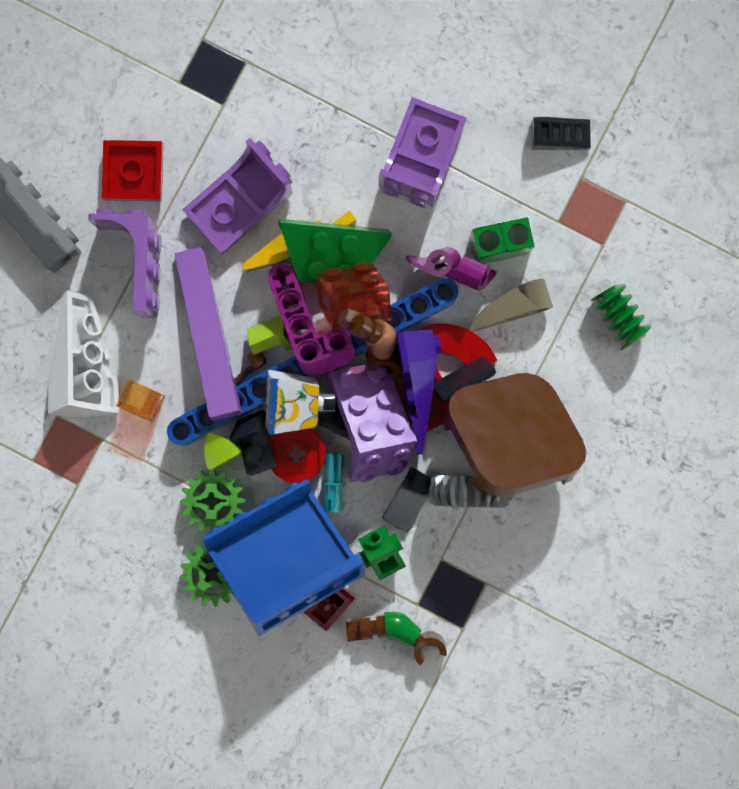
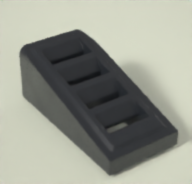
M533 117L531 121L532 150H590V120ZM548 127V140H543L542 128ZM554 127H559V140H554ZM565 127H570V141H565ZM576 127H582V142L576 141Z

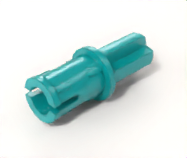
M328 453L326 455L325 481H322V485H325L323 508L325 512H342L343 486H346V483L343 482L344 456L341 453Z

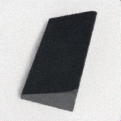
M483 356L435 381L433 387L441 402L445 403L450 400L457 390L488 380L496 375V370Z
M411 466L383 514L382 519L408 533L429 495L431 477Z

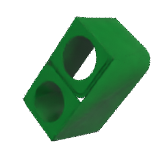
M528 217L474 228L469 238L473 259L482 264L529 254L535 247ZM522 224L528 229L529 237L524 244L515 245L510 242L508 230L511 226ZM491 230L497 233L500 242L495 250L485 251L480 247L478 240L482 232Z

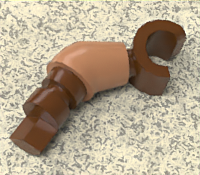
M352 309L343 310L338 317L337 325L348 329L350 334L362 338L370 346L366 351L368 371L375 370L377 366L386 365L389 374L397 377L401 372V364L396 345L397 333L395 329L381 319H370Z

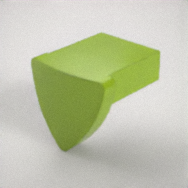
M280 315L247 329L248 342L253 354L282 344L286 351L293 349Z
M215 433L207 434L204 455L209 470L221 469L242 457L239 445L234 444L221 435Z

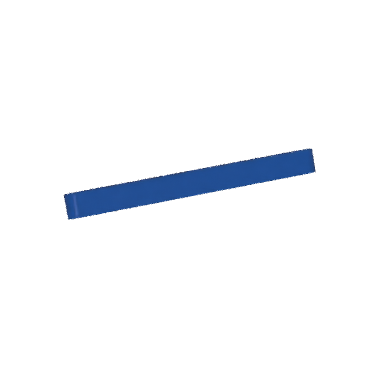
M449 278L439 279L374 313L369 318L384 321L385 316L388 314H396L400 317L401 323L394 329L396 333L403 332L453 305L458 297V286ZM441 286H447L452 290L453 296L449 300H441L437 296L436 290ZM414 300H422L426 304L427 310L423 314L412 312L410 304ZM344 329L351 337L355 351L354 357L367 351L370 346L366 342L350 334L348 329ZM296 356L268 369L281 372L289 368L294 370L296 375L312 378L322 375L309 376L303 373ZM268 370L236 386L238 396L243 402L242 414L217 420L211 426H205L201 421L202 414L208 410L207 404L204 403L169 423L167 435L170 441L177 445H189L205 437L208 433H212L265 405L266 396L264 398H257L253 390L257 383H267ZM180 424H186L190 430L185 440H179L175 435V429Z

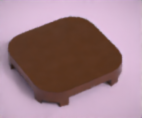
M517 373L465 386L453 394L446 406L445 416L442 421L445 431H452L474 474L471 483L477 491L482 488L489 494L500 497V501H510L515 494L561 481L564 485L573 480L586 460V447L582 437L557 392L549 382L540 376L530 373Z

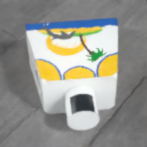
M268 370L265 420L268 434L314 428L318 423V411H335V394L319 393V384L315 378Z

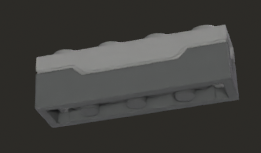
M0 157V213L47 269L55 274L72 257L81 252L76 245L80 240L69 227L64 230L57 223L60 216L50 205L44 207L38 199L42 195L31 183L27 185L23 183L19 178L23 173L11 160L6 163Z

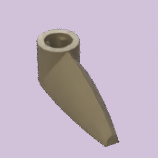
M541 278L526 282L492 301L470 324L472 332L551 309L553 305L545 279Z

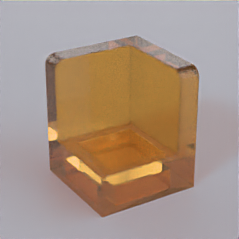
M128 380L116 406L153 422L165 395L135 381Z

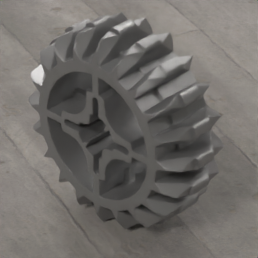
M436 475L431 478L429 495L431 503L435 506L505 508L509 505V501H500V497L491 495L482 488L477 491L471 483L474 476Z

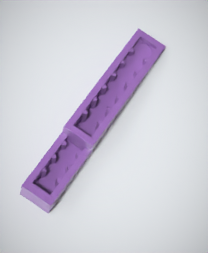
M201 246L175 253L209 418L212 421L240 415L242 414V409L205 249Z

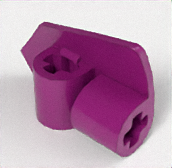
M451 247L434 250L428 257L407 255L405 258L410 265L435 276H445L477 291L483 290L497 273L496 270L490 269L489 266L466 256L461 259L459 252Z

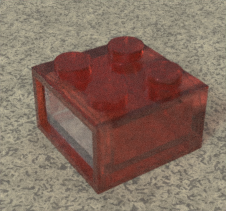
M359 263L354 265L353 268L343 270L332 268L324 273L316 274L319 308L333 331L345 329L337 325L338 317L345 309H352L373 320H392L389 286L374 264Z

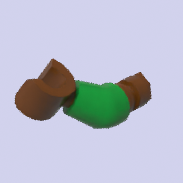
M384 612L383 616H376V620L371 621V618L368 617L346 622L348 642L373 639V635H378V638L387 637L388 640H395L408 648L412 645L414 647L415 660L420 666L424 662V654L421 650L425 645L433 644L438 647L440 655L447 656L444 638L433 631L420 634L421 629L404 613Z

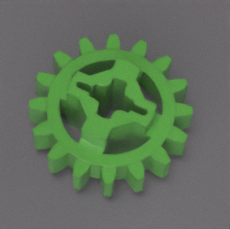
M215 469L209 470V476H206L203 471H199V480L189 478L188 481L192 485L191 488H182L181 490L187 494V499L180 500V504L187 505L188 508L182 512V515H191L192 518L188 524L191 526L198 522L200 524V532H203L207 526L210 527V530L217 526H224L228 521H233L235 513L240 514L244 512L238 507L239 503L246 502L245 498L238 497V493L243 490V487L235 488L233 484L237 478L232 477L227 480V471L222 470L219 476H216ZM206 482V490L200 496H194L196 490ZM219 482L223 483L230 490L231 495H225L219 489ZM212 492L215 498L226 500V502L216 504L214 510L210 504L200 502V500L210 498ZM225 506H232L227 516L219 520L222 509ZM194 507H200L206 513L207 520L199 516Z
M200 545L195 546L197 554L187 553L186 557L190 562L183 563L180 566L182 569L187 570L186 574L180 576V580L188 582V585L183 588L184 592L192 590L194 593L191 600L194 601L201 597L202 606H206L209 600H212L214 607H218L221 598L225 603L230 602L229 593L232 592L220 572H217L220 580L214 578L210 581L207 578L209 572L206 568L212 569L216 566L213 561L208 562L205 558H202V556L208 554L206 549L204 550ZM194 567L199 572L200 581L197 585L193 576ZM217 586L224 590L217 594L206 593L210 587Z

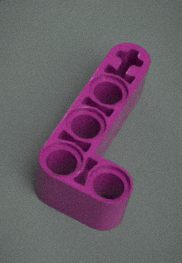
M287 264L273 266L269 270L268 281L302 372L309 376H315L350 363L354 358L355 351L349 333L344 329L336 328L317 335L293 269ZM286 281L289 289L283 290L281 283ZM294 304H297V305H298V306H297L296 308H294V309H291V310H288V309H287V308H288L289 306H291V305H294ZM307 329L306 333L296 335L299 330ZM338 344L346 345L341 350L333 349ZM309 355H317L316 358L313 360H305V358Z

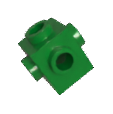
M385 525L358 539L363 549L358 554L364 561L366 569L369 567L373 568L379 581L406 567L399 554L403 547L396 533L390 536Z

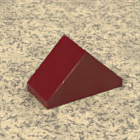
M344 587L306 609L303 613L327 631L351 605L356 595L347 587Z

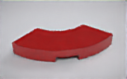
M445 323L421 327V330H432L433 337L439 336L441 354L454 356L463 362L464 365L483 356L490 364L497 362L495 354L480 336L464 327Z

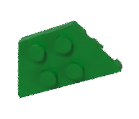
M278 219V225L281 229L298 282L355 287L392 237V232L389 229Z

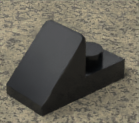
M264 410L238 419L229 437V441L240 446L245 472L251 476L277 467L271 434H268L265 426L266 411Z

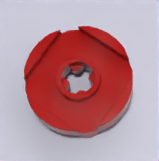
M308 428L277 433L271 437L277 467L271 470L277 477L288 483H301L319 474L325 463L326 449L324 442L317 432ZM294 445H299V450L305 452L304 457H300L297 463H294L292 457H288V451H292Z

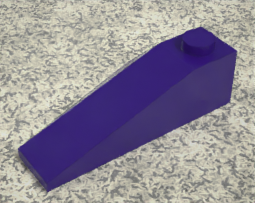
M432 330L398 332L396 340L411 427L417 439L415 444L416 455L424 453L437 354L442 353L439 336L433 337Z

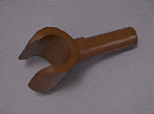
M251 352L245 356L250 365L245 367L234 379L236 386L253 371L265 365L266 358L262 352L257 354Z

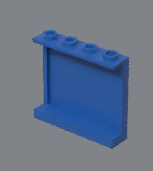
M308 479L301 483L297 482L290 485L285 492L276 497L265 499L258 507L249 512L245 511L238 514L233 521L224 526L214 527L206 536L202 537L207 553L259 637L365 576L364 561L358 553L354 555L311 491Z

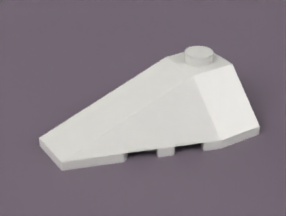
M70 291L64 292L48 383V414L70 418L119 414V385L116 376H112L107 360L111 358L109 351L104 350L100 333L102 328L93 297Z

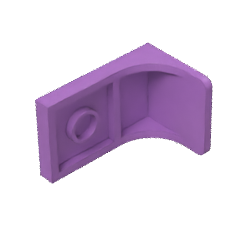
M412 97L385 167L380 170L378 175V186L383 188L382 192L398 198L399 194L410 198L409 202L418 207L426 208L427 205L433 207L467 118Z
M249 138L246 141L247 146L241 157L224 174L182 209L222 255L293 194L291 175L282 164L274 165L273 159L270 157V151L260 140L255 143Z
M97 209L96 213L88 215V220L97 229L119 230L131 234L135 245L133 312L142 318H154V311H159L160 306L159 293H155V282H159L161 276L160 264H156V252H161L162 246L161 235L157 234L156 223L149 215H145L143 210L131 209L127 210L126 214H115V211L111 209Z
M366 364L330 371L327 379L332 392L335 394V400L351 443L352 467L349 474L351 481L360 480L361 482H368L377 476L386 474L394 476L402 473L407 467L417 439L387 366L380 365L375 370L368 371V365Z

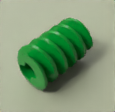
M625 284L614 285L590 299L591 301L601 300L596 307L597 311L607 310L602 317L603 321L613 320L608 330H619V333L614 338L615 342L625 340L620 350L645 337L651 328L649 324L640 326V323L645 318L643 314L633 315L639 307L637 304L627 305L633 296L631 294L621 295L627 287Z

